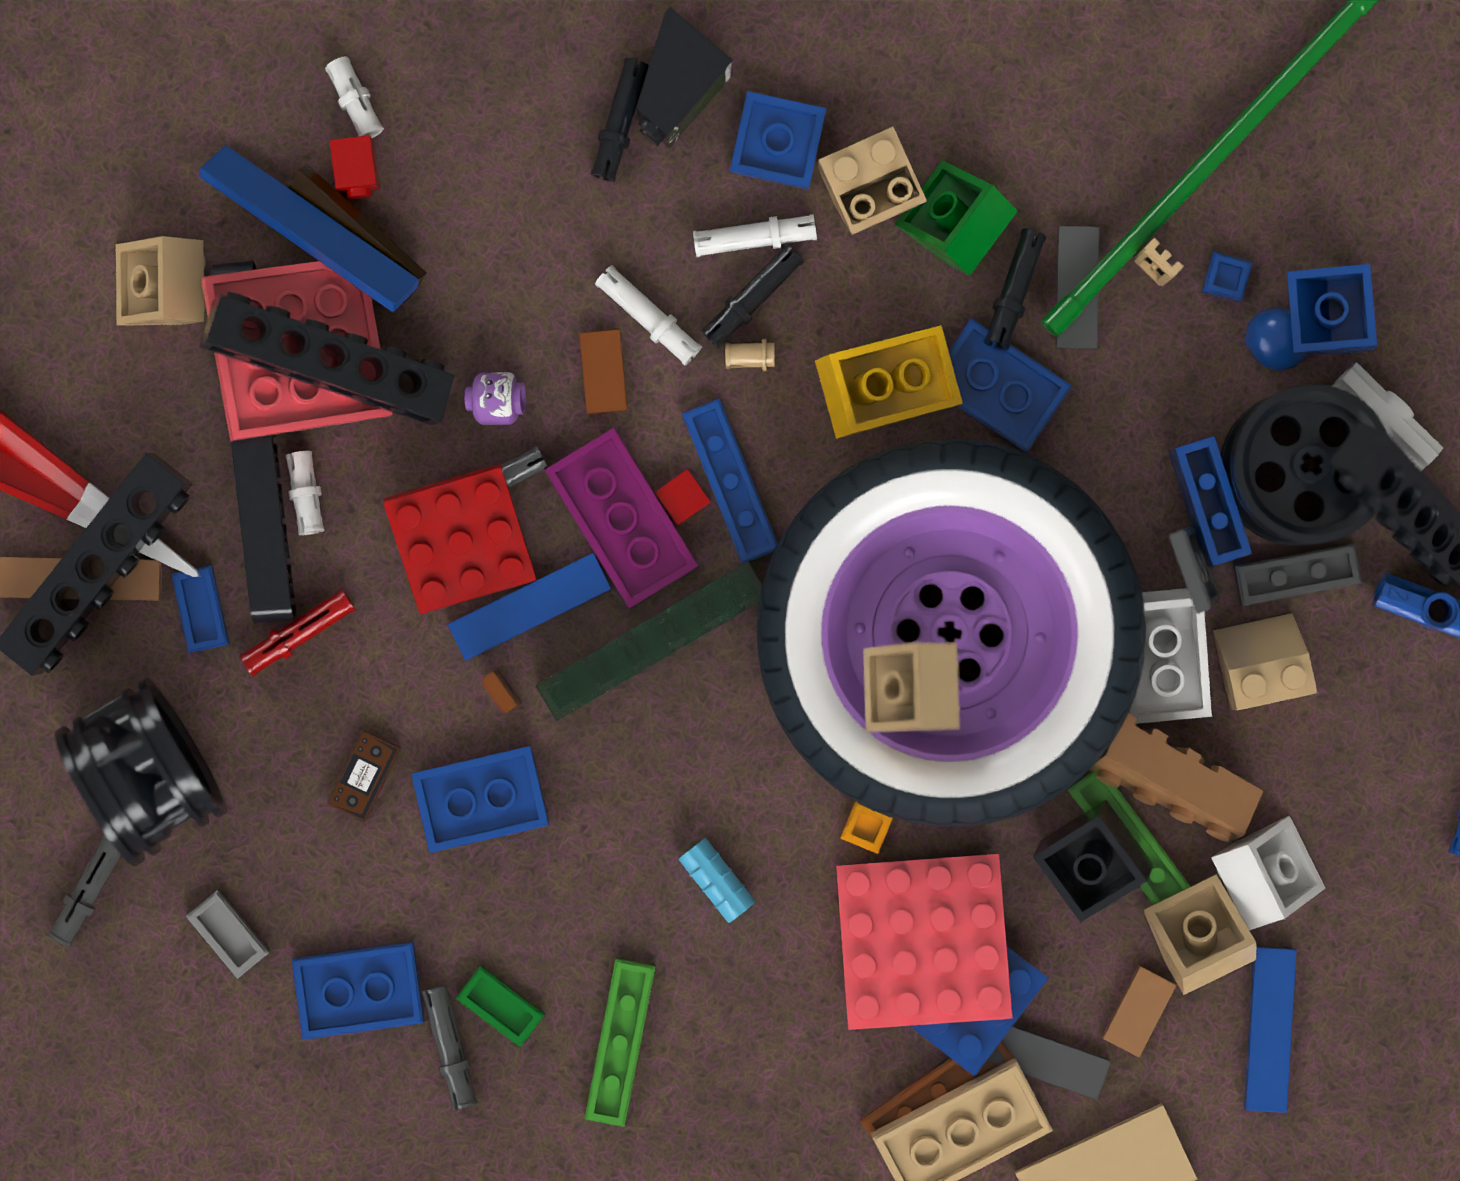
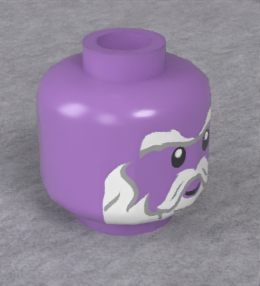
M481 372L475 377L472 387H466L465 408L467 411H473L475 420L481 425H511L517 420L519 415L525 413V385L523 382H518L517 377L511 372Z

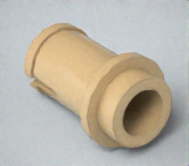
M762 339V343H725L726 369L762 367L763 371H767V367H775V344L767 343L766 339Z

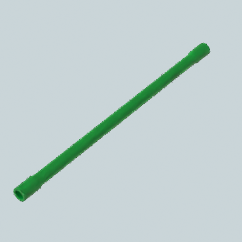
M1347 0L1346 4L1088 275L1041 320L1042 325L1058 338L1083 312L1084 307L1354 23L1361 16L1367 14L1379 0Z

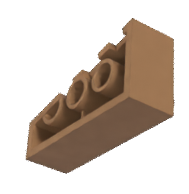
M1128 713L1123 726L1108 749L1090 769V771L1098 773L1096 778L1108 786L1118 788L1121 785L1133 791V797L1142 803L1152 806L1158 803L1170 809L1169 814L1179 821L1192 824L1195 821L1207 827L1206 832L1218 840L1228 842L1231 839L1234 841L1245 835L1263 790L1221 766L1212 765L1211 769L1204 766L1205 759L1201 757V754L1190 748L1176 747L1174 749L1168 745V735L1156 728H1151L1148 731L1136 727L1135 723L1138 718Z

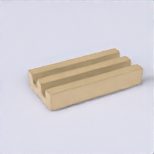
M1153 238L1134 257V262L1159 286H1163L1184 266L1179 261L1171 266L1167 260L1172 255L1167 250L1161 254L1156 252L1154 249L1160 243ZM1147 256L1153 261L1151 264L1145 260ZM1160 268L1164 274H1159L1156 269Z

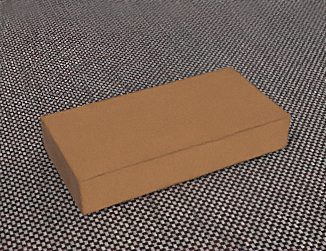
M1138 965L1102 1038L1140 1057L1177 985Z

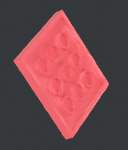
M320 261L205 276L201 279L208 316L212 303L218 296H226L228 292H233L250 298V305L266 310L267 306L284 309L291 313V319L305 323L306 319L316 320L327 324L330 327L329 332L343 337L345 333L357 334L368 339L367 345L381 349L372 298ZM243 321L241 327L243 335L249 340L257 341L260 336L258 326L252 321ZM283 334L281 338L283 349L290 354H297L299 350L297 339L290 334ZM323 347L320 353L322 362L328 367H336L338 362L336 353L330 348ZM214 353L230 441L378 419L393 415L392 412ZM362 360L359 366L361 375L365 379L373 381L376 377L374 365L369 361Z
M999 854L836 866L848 1030L1013 1019Z

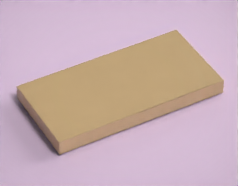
M1013 1058L873 1131L871 1136L895 1181H958L1053 1130L1018 1062Z
M1162 1103L1014 1171L1019 1181L1198 1180Z

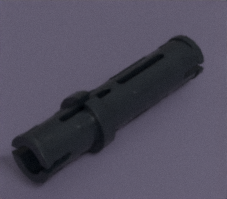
M624 58V65L605 130H600L598 140L601 143L590 175L599 179L600 176H603L607 164L603 177L604 181H616V174L623 150L629 147L630 139L627 136L646 72L649 68L647 63L640 61V64H637L633 77L637 59Z
M1024 228L1021 230V236L1000 298H996L992 306L995 312L984 343L991 347L994 342L996 343L994 348L1006 351L1009 349L1017 320L1023 317L1025 312L1023 302L1043 243L1047 238L1041 232L1038 233L1037 237H1034L1036 233L1034 229Z
M785 244L783 249L734 298L729 296L724 302L726 306L700 330L709 341H713L712 344L719 349L743 323L747 325L752 320L750 315L804 263L796 251L794 253L791 252L793 249L789 245Z

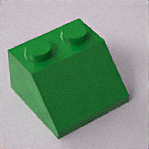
M942 160L921 188L927 202L903 212L894 225L943 262L970 276L1018 210L992 184Z

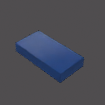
M212 565L196 568L199 571V577H192L183 572L171 574L188 653L230 645Z

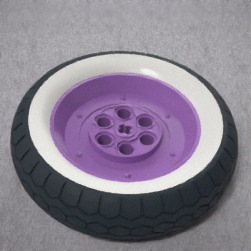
M934 439L896 446L861 460L834 477L797 513L779 541L765 575L758 606L757 648L764 687L776 718L795 749L817 774L845 796L878 813L921 825L962 827L993 823L1030 811L1068 789L1101 758L1123 726L1137 693L1145 656L1146 621L1139 580L1132 559L1120 535L1105 513L1077 484L1045 462L1013 448L979 440ZM927 584H935L943 592V600L935 608H929L921 602L920 592ZM969 586L980 588L985 595L983 606L977 610H969L962 604V592ZM904 619H913L920 626V636L914 642H905L898 635V625ZM946 621H953L955 628L962 630L961 638H955L958 664L962 659L973 658L981 667V674L974 681H965L958 675L960 728L866 732L863 648L909 643H946V637L939 636V628H945ZM988 623L997 624L1003 630V641L995 647L986 646L980 639V630Z

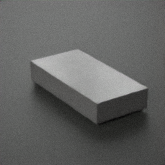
M219 889L186 915L188 920L237 979L270 953L268 948Z

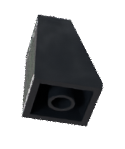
M671 7L664 13L637 106L638 125L641 127L640 133L658 147L663 142L668 148L676 142L733 75V60Z

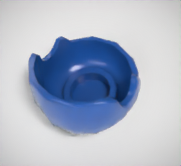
M1271 307L1259 311L1248 323L1245 336L1246 346L1256 361L1265 368L1280 372L1297 367L1308 355L1293 353L1290 310Z

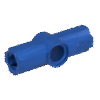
M1383 574L1375 590L1372 606L1419 623L1425 628L1435 629L1460 639V600L1455 599L1448 593L1436 592L1391 574ZM1434 600L1440 601L1445 608L1444 617L1439 622L1433 621L1428 613L1429 605Z

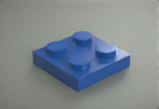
M747 91L730 173L809 190L826 108Z

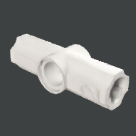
M1357 362L1347 369L1332 385V387L1345 390L1365 402L1379 417L1387 434L1392 437L1421 471L1442 451L1443 447L1413 418L1414 413L1410 407L1391 391L1386 392Z

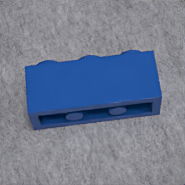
M1215 436L1168 451L1191 524L1196 530L1195 535L1199 548L1203 553L1207 567L1252 554Z

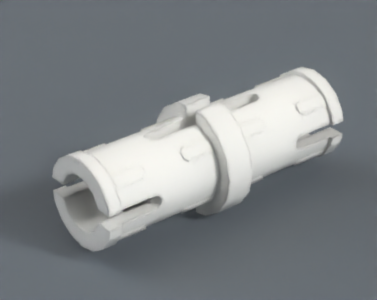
M340 57L327 64L325 70L340 96L338 103L342 110H347L358 133V137L370 135L373 138L379 135L384 128L380 124L369 101L371 95L366 87H362L349 57Z
M298 451L286 454L292 489L288 493L289 499L294 502L298 535H312L324 532L319 496L322 495L321 487L316 484L312 451Z

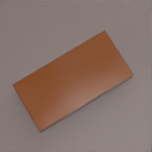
M620 329L579 333L587 415L628 411Z
M493 671L481 679V684L502 713L511 712L522 704L500 671Z

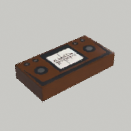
M364 730L328 804L365 822L401 747Z

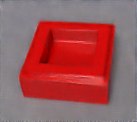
M688 469L654 492L678 526L711 503Z

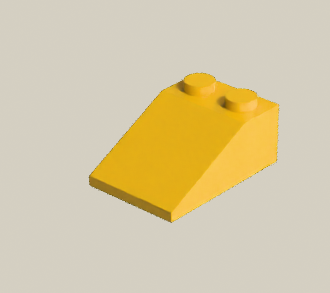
M942 325L836 352L815 360L836 439L963 404Z

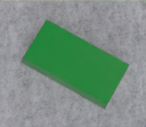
M480 965L456 997L463 1005L519 1047L523 1045L545 1016L543 1011L482 965Z

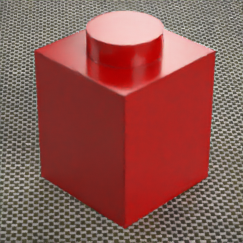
M367 135L330 140L336 190L340 194H347V199L350 200L371 197V190L380 189L375 142L372 137Z

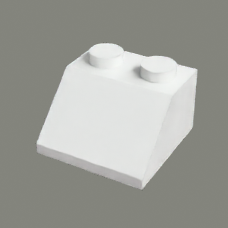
M1290 816L1230 844L1211 857L1219 877L1222 879L1235 907L1249 930L1287 918L1325 889Z

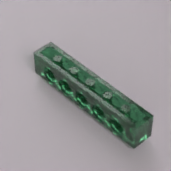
M747 561L536 685V688L554 719L558 721L758 604L762 584Z

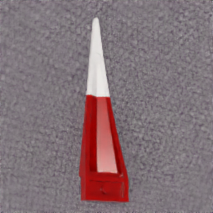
M0 409V491L87 528L110 498ZM121 523L114 530V539L125 546L129 542L131 534L129 528ZM159 538L153 545L148 546L145 544L139 551L192 577L200 576L196 568Z

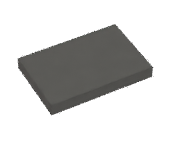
M1191 525L1169 534L1194 609L1196 614L1212 609L1220 601L1221 597L1211 569L1207 567L1203 553L1199 548L1195 527Z

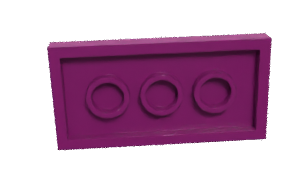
M614 428L544 470L629 609L699 567Z

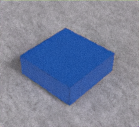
M1213 252L1201 292L1242 302L1253 262Z

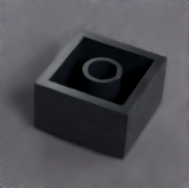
M1104 800L1042 839L1033 855L1034 860L1080 923L1148 882L1154 865L1107 800Z

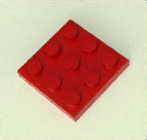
M501 463L383 498L384 508L420 615L537 580Z

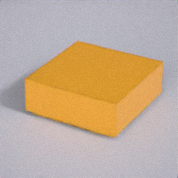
M855 801L840 839L878 854L893 818L873 811Z

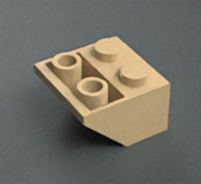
M894 127L818 160V170L837 211L851 235L927 202Z

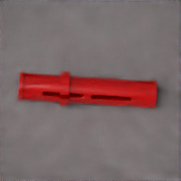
M340 589L338 593L307 611L279 631L274 628L268 632V638L247 652L240 654L239 657L246 669L254 677L258 672L282 657L285 659L293 655L292 650L321 633L349 613L356 611L344 590Z

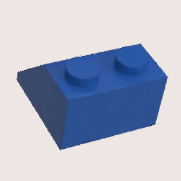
M1370 264L1287 272L1294 354L1335 355L1374 351L1377 347Z

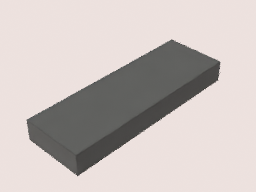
M1058 227L1056 304L1066 294H1069L1099 263V227ZM1098 294L1084 307L1083 312L1058 338L1056 337V349L1098 348Z
M1355 543L1233 566L1241 606L1362 583Z
M1015 1026L1010 1029L1002 1040L1018 1062L1023 1074L1098 1100L1111 1063L1109 1059ZM996 1048L987 1061L998 1065L1005 1058L999 1049Z

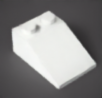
M1187 588L1143 592L1142 597L1146 621L1145 656L1137 693L1129 711L1131 715L1138 718L1135 724L1212 717L1205 612L1196 614Z

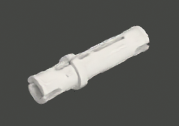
M814 214L777 220V216L769 217L767 222L693 231L696 257L772 245L773 249H780L781 244L817 240Z
M613 265L608 267L606 275L602 273L595 285L600 287L651 333L650 339L656 344L658 342L662 343L686 366L691 361L690 358H694L702 346L676 324L677 319L672 314L669 316L664 314L623 277Z

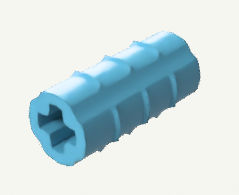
M706 837L678 859L688 871L689 876L696 881L702 892L714 904V908L718 909L728 923L732 922L756 902L746 890L745 885L739 881L732 872V869L728 867L719 855V852L713 848Z

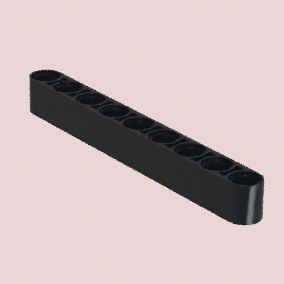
M254 260L212 265V276L257 270ZM276 434L231 441L249 605L254 624L296 618V605H291V598H295L291 564L286 563V558H290L286 524H282L281 519L285 518L282 484H277V478L281 477L277 444H273L272 441Z

